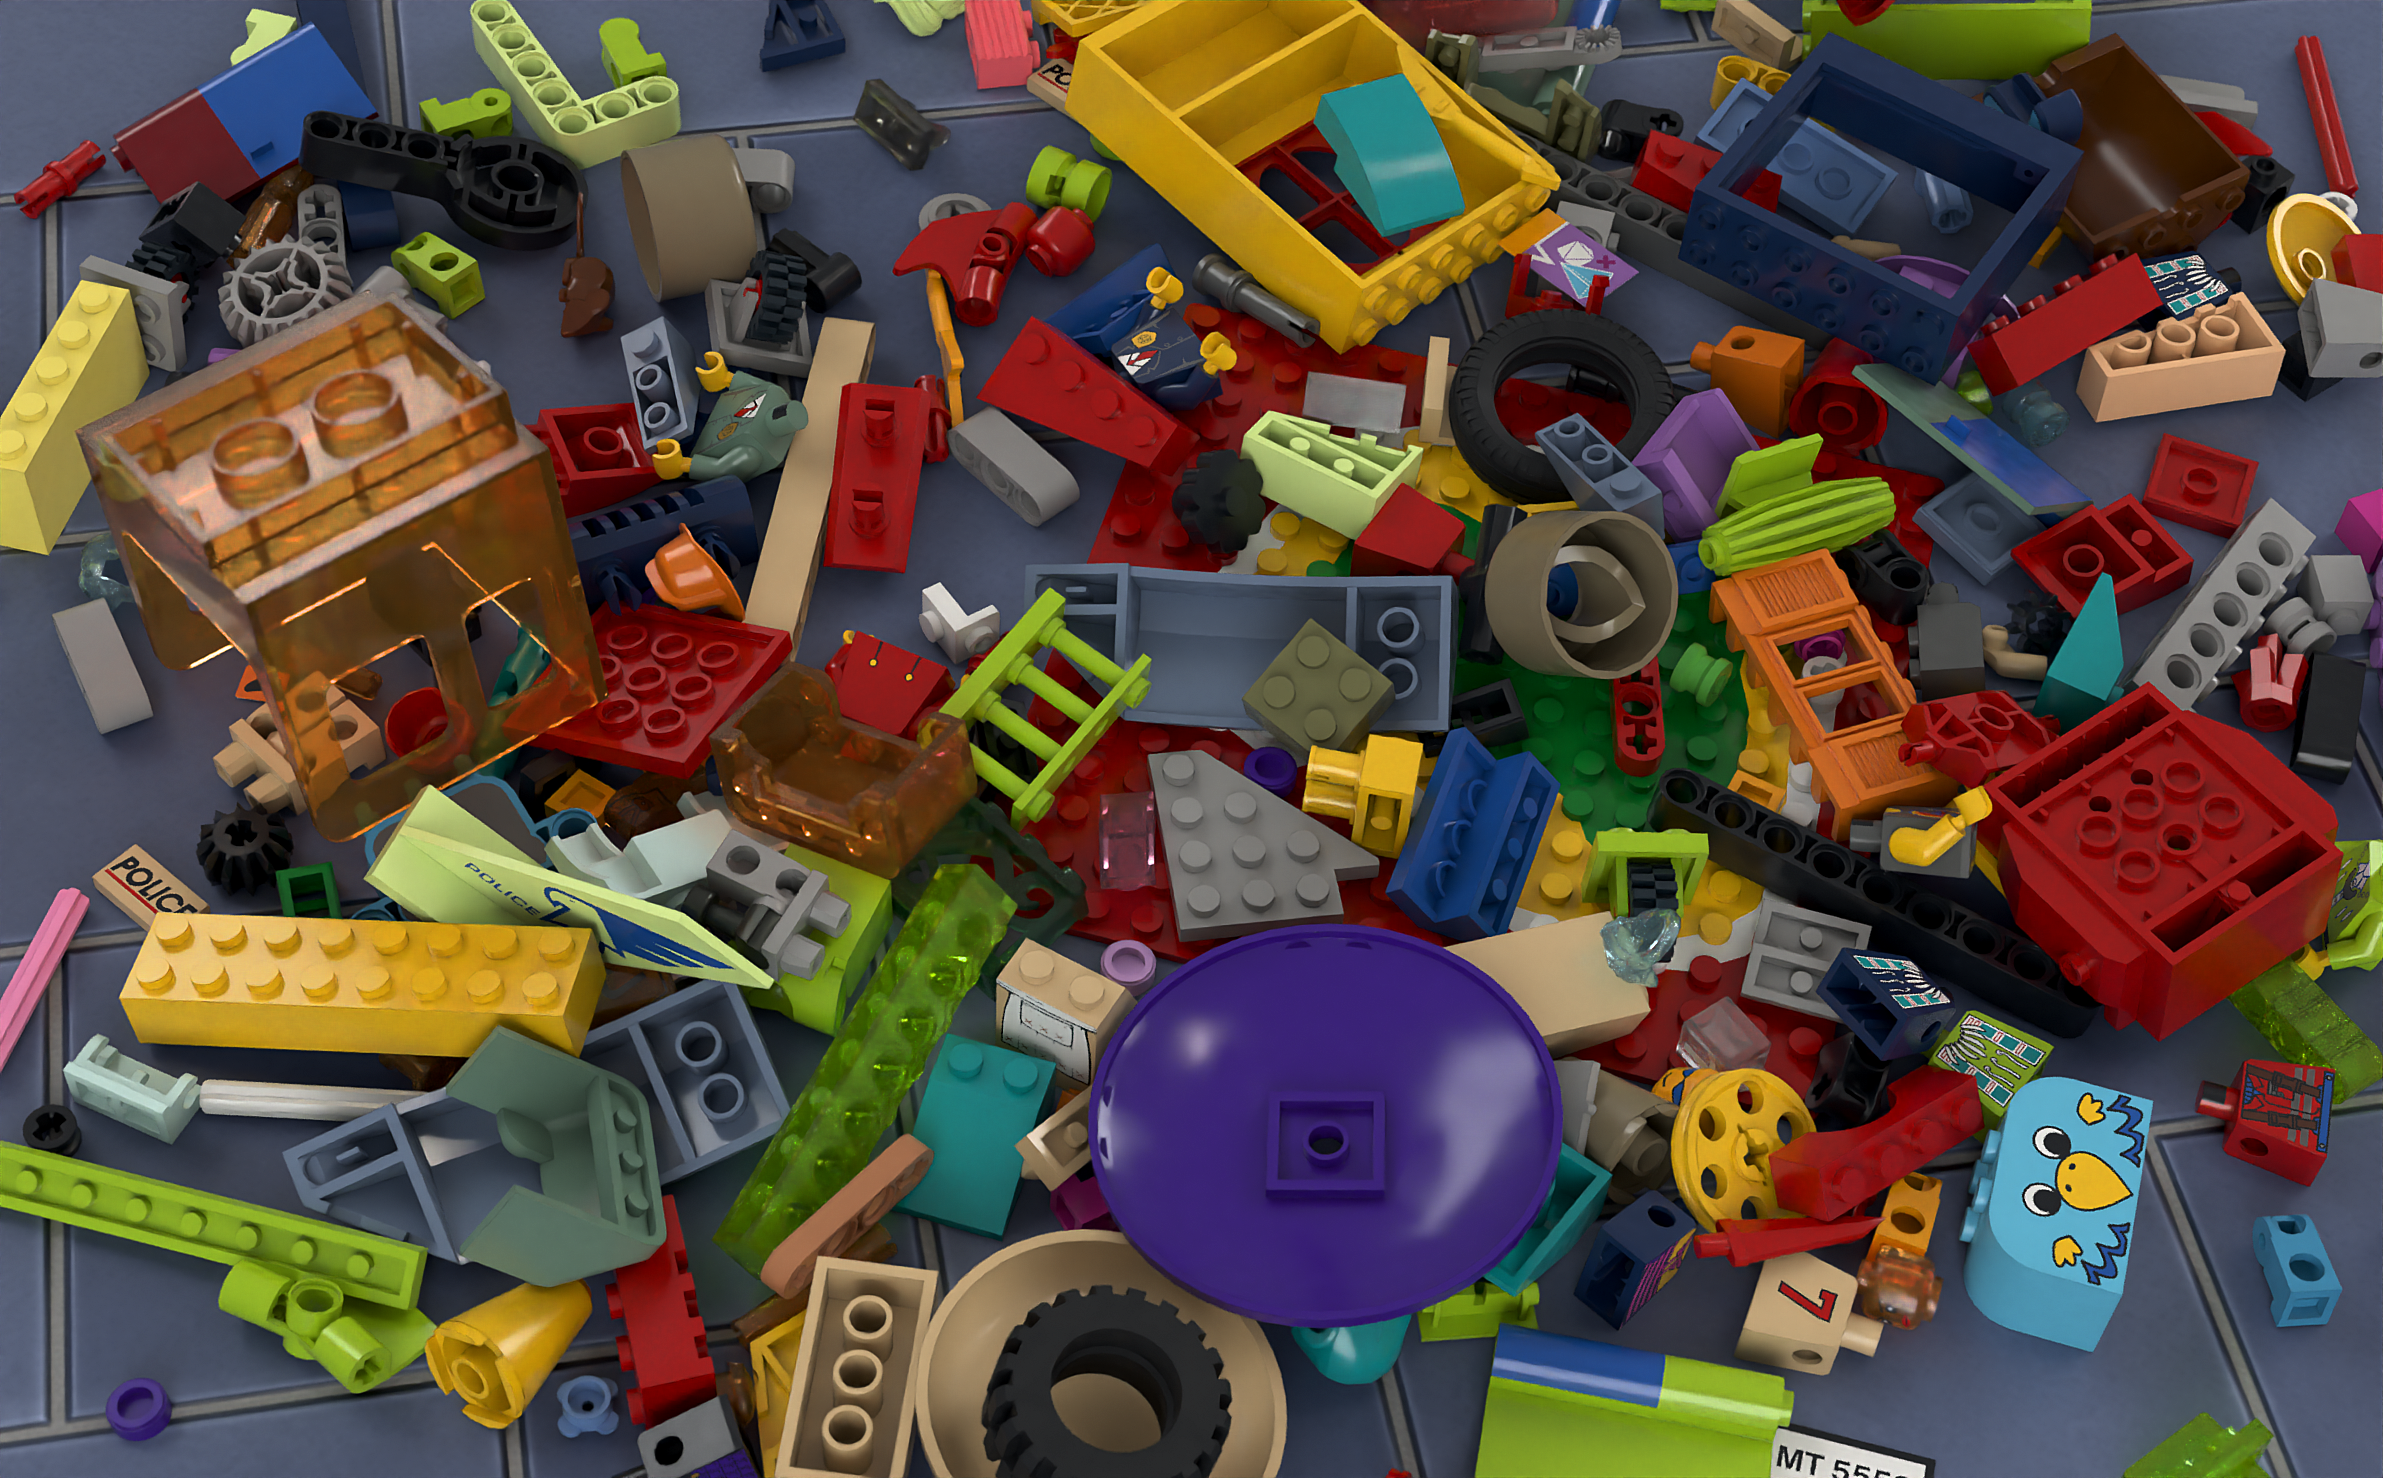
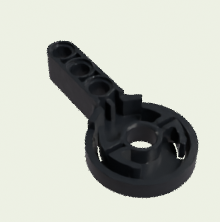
M314 111L306 115L303 120L299 164L305 171L317 176L434 200L443 206L448 216L460 229L477 240L495 247L517 251H536L564 243L577 232L578 193H583V219L588 200L587 184L577 166L559 151L534 140L513 136H491L473 140L474 138L466 133L456 141H453V137L330 111ZM494 165V166L484 167V168H480V169L477 168V167H483V166ZM506 187L518 188L523 191H514Z

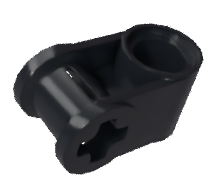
M1621 99L1608 101L1601 110L1602 129L1597 155L1607 160H1618L1635 164L1651 129L1670 136L1679 137L1683 132L1684 120L1681 115L1670 109L1653 108ZM1663 122L1667 123L1665 131H1662Z
M1880 529L1872 533L1868 541L1856 547L1848 544L1842 547L1843 549L1837 551L1836 565L1846 574L1850 587L1862 596L1880 618L1894 625H1907L1918 619L1917 605H1923L1929 582V571L1925 565L1916 560L1900 544L1892 532L1887 529Z
M1853 1031L1836 1038L1824 1045L1819 1052V1061L1813 1081L1805 1096V1106L1814 1113L1824 1112L1842 1124V1130L1860 1127L1875 1121L1881 1109V1097L1893 1059L1881 1061Z

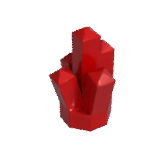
M2278 634L2259 636L2258 647L2250 650L2251 672L2249 669H2246L2231 676L2240 696V715L2244 724L2265 733L2285 730L2297 718V701L2309 668L2304 654H2285L2282 661L2283 646Z

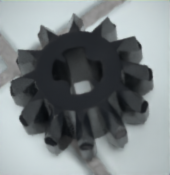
M238 802L233 813L225 814L215 810L214 824L201 825V833L199 834L201 842L197 844L198 849L196 850L199 865L203 866L206 879L212 886L223 885L224 890L230 896L241 887L246 888L253 897L257 886L261 884L275 888L277 881L275 871L290 869V856L293 855L292 850L294 849L292 834L288 833L285 821L279 812L268 814L267 809L263 807L261 802L250 811H245Z

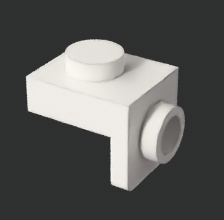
M940 582L922 590V614L919 615L920 626L927 639L933 643L937 641L954 664L960 663L973 655L983 654L999 640L1000 613L994 605H990L967 616Z

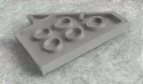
M1191 750L1148 754L1147 770L1179 942L1247 936L1296 925L1342 924L1344 911L1337 881L1378 877L1380 863L1376 856L1206 752Z

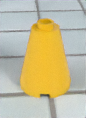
M583 1278L554 1287H542L526 1282L439 1324L433 1331L434 1335L426 1340L425 1344L428 1366L438 1386L446 1396L454 1389L468 1403L461 1411L470 1419L488 1428L503 1429L523 1414L591 1316L593 1310L592 1295L588 1284Z

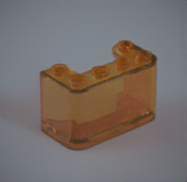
M789 660L709 736L725 802L732 814L750 828L885 878L896 877L977 793L978 784L965 720L941 712L928 713L918 725L920 744L915 741H909L872 726L842 717L835 684L830 676L822 670L813 669Z

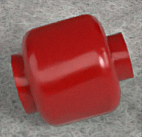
M1062 206L1052 207L1027 230L1026 257L1040 273L1047 277L1053 275L1060 277L1069 276L1095 251L1096 241L1091 232L1094 229L1092 220L1078 208H1074L1071 211Z

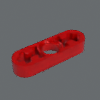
M1657 655L1647 665L1638 670L1640 672L1638 682H1630L1631 674L1621 678L1608 679L1614 761L1621 771L1635 777H1645L1655 773L1660 767L1665 749ZM1629 701L1641 702L1648 707L1650 713L1644 716L1631 715L1624 710L1622 705ZM1635 735H1642V751L1645 753L1643 755L1637 754L1636 748L1632 746Z

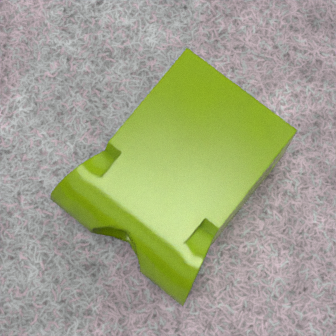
M790 843L784 855L805 866L811 872L814 869L827 875L829 891L851 904V921L843 934L838 938L816 928L808 937V939L825 946V958L822 966L812 980L785 972L779 982L774 980L769 989L746 985L740 986L749 1005L780 1011L796 1023L836 1038L840 1033L847 997L850 998L893 924L891 880ZM733 940L729 941L726 945L738 953L737 943Z

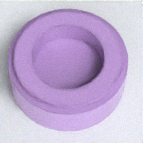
M1121 940L1105 949L1101 957L1100 975L1126 987L1132 996L1140 995L1152 986L1155 979L1156 959L1153 952L1146 945L1134 940Z

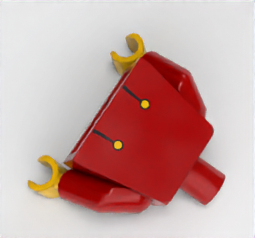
M846 630L843 633V645L824 668L827 699L833 708L832 712L842 726L852 730L842 755L858 765L869 768L882 743L903 752L909 751L916 743L917 735L970 675H963L959 688L954 689L956 683L947 667L874 638V635H867L860 631H856L854 635V631Z

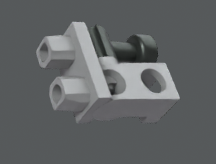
M731 829L706 866L708 886L701 883L696 884L688 893L680 912L686 914L706 929L710 926L735 941L738 953L759 969H764L763 971L777 982L781 980L785 972L812 980L822 966L825 958V946L808 939V937L816 928L838 938L843 934L852 918L851 904L829 891L827 875L814 869L811 872L800 863L734 829ZM733 899L749 908L744 914L722 906L719 903L722 901L729 904Z

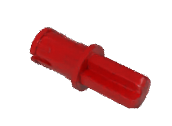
M933 374L921 376L914 383V388H922L932 394L923 460L928 464H933L936 461L944 462L948 458L949 448L946 436L947 429L952 423L951 413L946 408L945 382L939 377L936 390V375Z

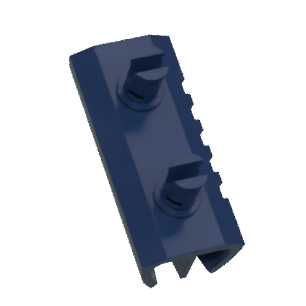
M728 474L534 535L536 542L542 545L549 555L541 560L542 566L550 577L544 583L563 623L566 624L593 615L605 600L608 602L611 611L616 615L622 616L619 601H624L635 612L642 602V594L652 587L645 574V566L655 558L656 552L661 547L680 535V523L686 525L694 540L717 562L732 580L738 576L740 567L758 562L759 547L752 507L745 484L737 476Z

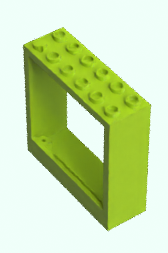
M1803 0V33H1811V35H1803L1802 62L1826 34L1831 32L1931 80H2009L2016 74L2029 72L2033 77H2038L2048 69L2051 61L2089 45L2092 0H2035V3L1892 4L1877 19L1856 27L1841 12L1839 5H1836V0Z

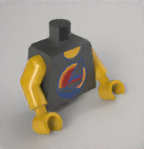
M1991 773L1983 785L1994 779ZM1965 786L1967 792L1953 798L1944 808L1891 805L1884 812L1882 821L1852 818L1850 850L1880 853V869L1969 878L1975 865L1978 821L1991 813L1992 803L1983 786H1978L1974 789Z

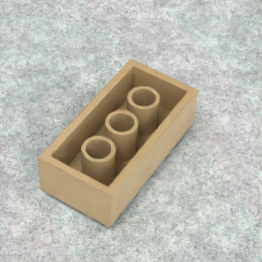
M817 1256L774 1478H908L918 1424L915 1406L917 1363L924 1336L938 1307V1271Z

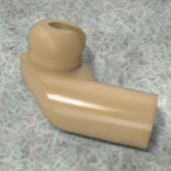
M1838 235L1830 240L1871 261H1876L1883 257L1901 255L1900 247L1895 243L1860 239L1851 240L1845 235Z
M1987 625L1982 629L1984 660L1997 674L2003 677L2044 681L2047 656L2015 652L2007 644L2009 638L2008 631L2003 626Z

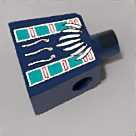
M2195 251L2141 259L2140 261L2163 304L2136 320L2146 332H2150L2156 329L2158 321L2170 317L2181 321L2194 316L2196 308L2212 303L2216 308L2225 305L2228 302L2229 296L2240 293L2242 288L2240 275L2232 267L2215 271L2205 258Z
M1842 948L1815 991L1881 1061L1928 1051L1935 1044L1955 1013L1952 993L1945 987L1937 986L1913 960L1900 955Z

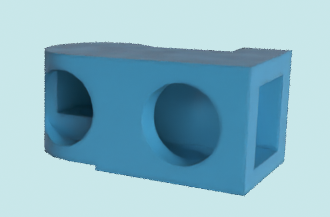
M2306 1214L2257 1217L2253 1225V1248L2259 1264L2264 1267L2263 1272L2274 1298L2270 1311L2276 1326L2327 1324L2341 1294L2342 1287L2311 1218Z

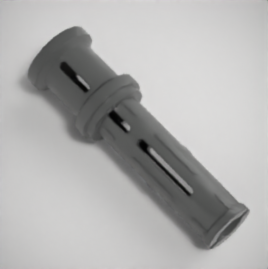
M1216 253L1206 255L1196 266L1192 276L1193 288L1202 295L1212 294L1217 297L1226 310L1230 312H1246L1294 341L1301 348L1309 347L1316 340L1304 333L1302 328L1319 335L1320 323L1318 320L1307 316L1258 287L1257 281L1251 273L1245 270L1236 271L1232 269L1221 255Z

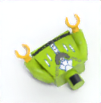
M2383 840L2335 841L2334 845L2344 855L2326 931L2322 933V951L2316 952L2307 943L2288 956L2291 962L2287 963L2286 967L2298 980L2305 983L2313 982L2322 975L2324 968L2327 966H2331L2333 970L2357 966L2371 971L2383 959Z

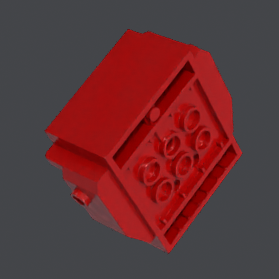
M2149 681L1983 785L1992 803V811L1987 817L1978 821L1977 840L1998 859L1997 874L2015 923L2059 965L2062 974L2071 984L2075 986L2080 985L2096 1002L2105 1004L2104 1019L2117 1031L2122 1030L2136 1020L2160 1042L2326 931L2344 855L2334 845L2339 823L2333 806L2249 733L2189 710L2182 711Z

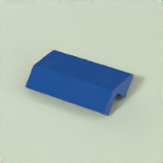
M1465 726L1449 731L1385 894L1417 927L1463 942L1506 934L1561 784L1530 751L1496 760Z

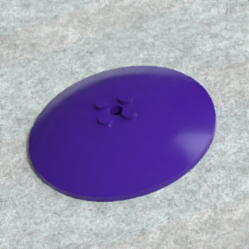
M1328 923L1296 925L1267 930L1241 937L1213 948L1172 972L1137 1003L1111 1038L1098 1066L1092 1086L1088 1111L1089 1147L1093 1171L1102 1199L1117 1227L1130 1245L1148 1264L1176 1286L1196 1298L1227 1312L1257 1321L1294 1327H1353L1383 1322L1418 1312L1444 1301L1472 1285L1497 1266L1517 1246L1533 1225L1548 1198L1556 1177L1562 1150L1563 1106L1561 1088L1554 1062L1539 1031L1516 1000L1482 970L1440 946L1399 932L1362 925ZM1324 1138L1334 1139L1342 1145L1337 1152L1329 1155L1319 1154L1311 1148L1316 1141Z

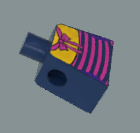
M1649 1190L1600 1227L1573 1294L1617 1331L1674 1277L1682 1264L1699 1225V1222L1686 1207L1682 1197L1675 1198L1671 1202L1660 1192ZM1629 1260H1633L1635 1262L1633 1268L1626 1273L1625 1264Z

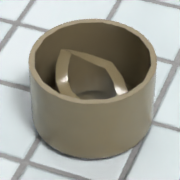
M706 133L623 150L620 157V171L628 223L641 270L654 300L662 302L704 293L710 279L742 284L747 270H751L750 262L752 258L756 257L758 252L757 238L744 177L736 155L728 141L719 134Z
M1547 511L1526 518L1514 526L1499 543L1490 561L1485 581L1486 613L1497 642L1518 664L1537 673L1547 675L1615 679L1635 673L1647 665L1664 646L1673 627L1678 606L1677 574L1665 543L1647 523L1633 515L1617 511ZM1564 563H1568L1575 572L1579 587L1578 603L1567 622L1551 614L1546 606L1548 575L1552 568Z

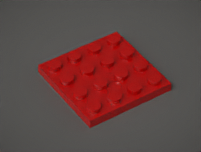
M605 600L498 723L501 733L511 742L547 750L557 748L570 755L688 780L791 652L793 645L790 632L641 603L640 607L634 612L624 601H619L622 616H619L611 611L608 602Z

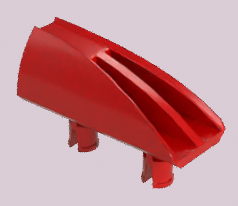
M853 382L842 386L823 567L905 574L932 400L931 393L922 388Z

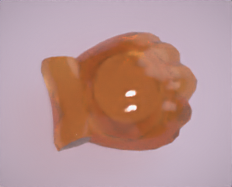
M725 1361L726 1371L715 1374L717 1397L727 1393L745 1428L752 1421L756 1409L755 1388L744 1364Z

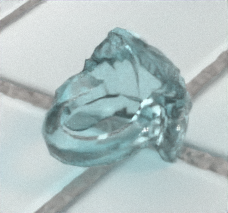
M107 532L90 539L81 552L78 586L91 601L104 597L111 612L122 601L137 602L147 599L154 593L159 583L158 568L154 561L144 552L132 548L128 540L122 536L110 535ZM130 557L144 566L148 579L141 586H124L111 578L101 576L105 561Z
M1653 908L1641 912L1637 917L1625 918L1618 916L1617 919L1606 923L1601 928L1599 934L1603 940L1608 967L1615 972L1617 977L1627 983L1640 984L1652 988L1657 987L1659 980L1652 966L1668 952L1678 936L1681 928V918L1678 913L1669 908Z

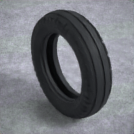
M1536 310L1534 313L1531 311L1509 318V320L1498 323L1478 338L1460 361L1452 380L1449 394V420L1454 440L1462 457L1471 470L1484 483L1488 484L1490 488L1508 499L1512 498V501L1519 504L1574 501L1547 456L1521 444L1504 428L1498 418L1494 405V396L1497 390L1511 375L1519 370L1544 363L1571 364L1599 374L1620 391L1628 405L1631 415V427L1624 438L1614 447L1632 462L1677 406L1675 391L1669 374L1652 348L1640 337H1636L1635 333L1617 322L1614 324L1608 318L1593 313L1588 315L1585 311Z

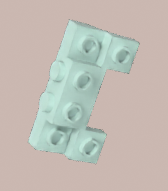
M689 791L683 793L676 804L686 820L632 837L623 852L612 844L597 823L589 824L583 833L562 840L558 835L551 837L544 850L562 875L680 912L685 898L696 884L701 883L708 886L706 866L731 829L783 855L790 843L796 844L779 819L767 817L753 810L735 791L724 796H714L709 791L693 796Z

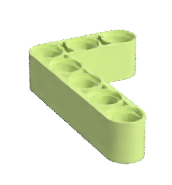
M476 0L472 4L470 14L476 51L506 93L510 95L514 104L543 144L562 153L579 170L619 157L623 150L648 146L676 135L680 130L679 88L672 79L664 76H653L582 101L507 0Z

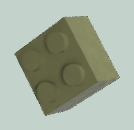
M1311 617L1242 697L1246 715L1307 763L1312 745L1319 748L1351 753L1396 699L1394 684L1391 680Z

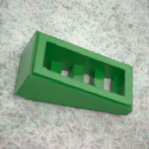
M332 861L275 871L284 917H296L295 915L329 909L330 916L319 918L343 919ZM325 891L326 898L293 903L292 897Z

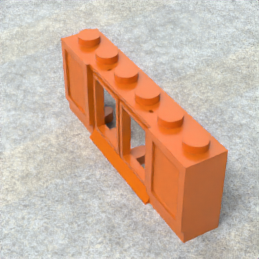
M1827 548L1735 572L1731 574L1730 578L1712 582L1708 618L1712 624L1727 620L1725 639L1731 653L1746 650L1748 654L1746 669L1748 684L1752 690L1764 686L1767 687L1769 691L1768 719L1773 727L1788 724L1791 729L1789 741L1791 761L1794 765L1809 762L1812 766L1813 772L1810 789L1813 800L1816 804L1827 801L1833 803L1835 814L1831 836L1835 843L1850 839L1852 818L1882 821L1884 812L1891 805L1944 808L1953 798L1957 797L1958 787L1962 784L1936 770L1930 764L1920 763L1908 767L1904 765L1906 761L1900 762L1898 757L1900 746L1904 743H1911L1900 725L1911 705L1917 703L1915 690L1908 679H1902L1894 665L1889 645L1884 641L1880 642L1872 629L1871 618L1867 609L1863 605H1858L1859 601L1850 588L1846 574L1842 569L1838 568ZM1842 629L1861 662L1795 680L1777 646ZM1872 681L1892 716L1826 734L1807 699Z

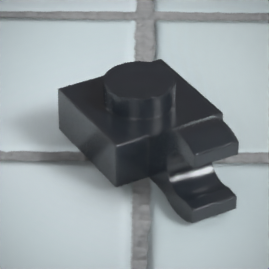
M557 748L543 757L531 760L520 770L519 799L531 819L534 820L545 813L544 803L578 769L593 776L601 770L603 761L570 755Z

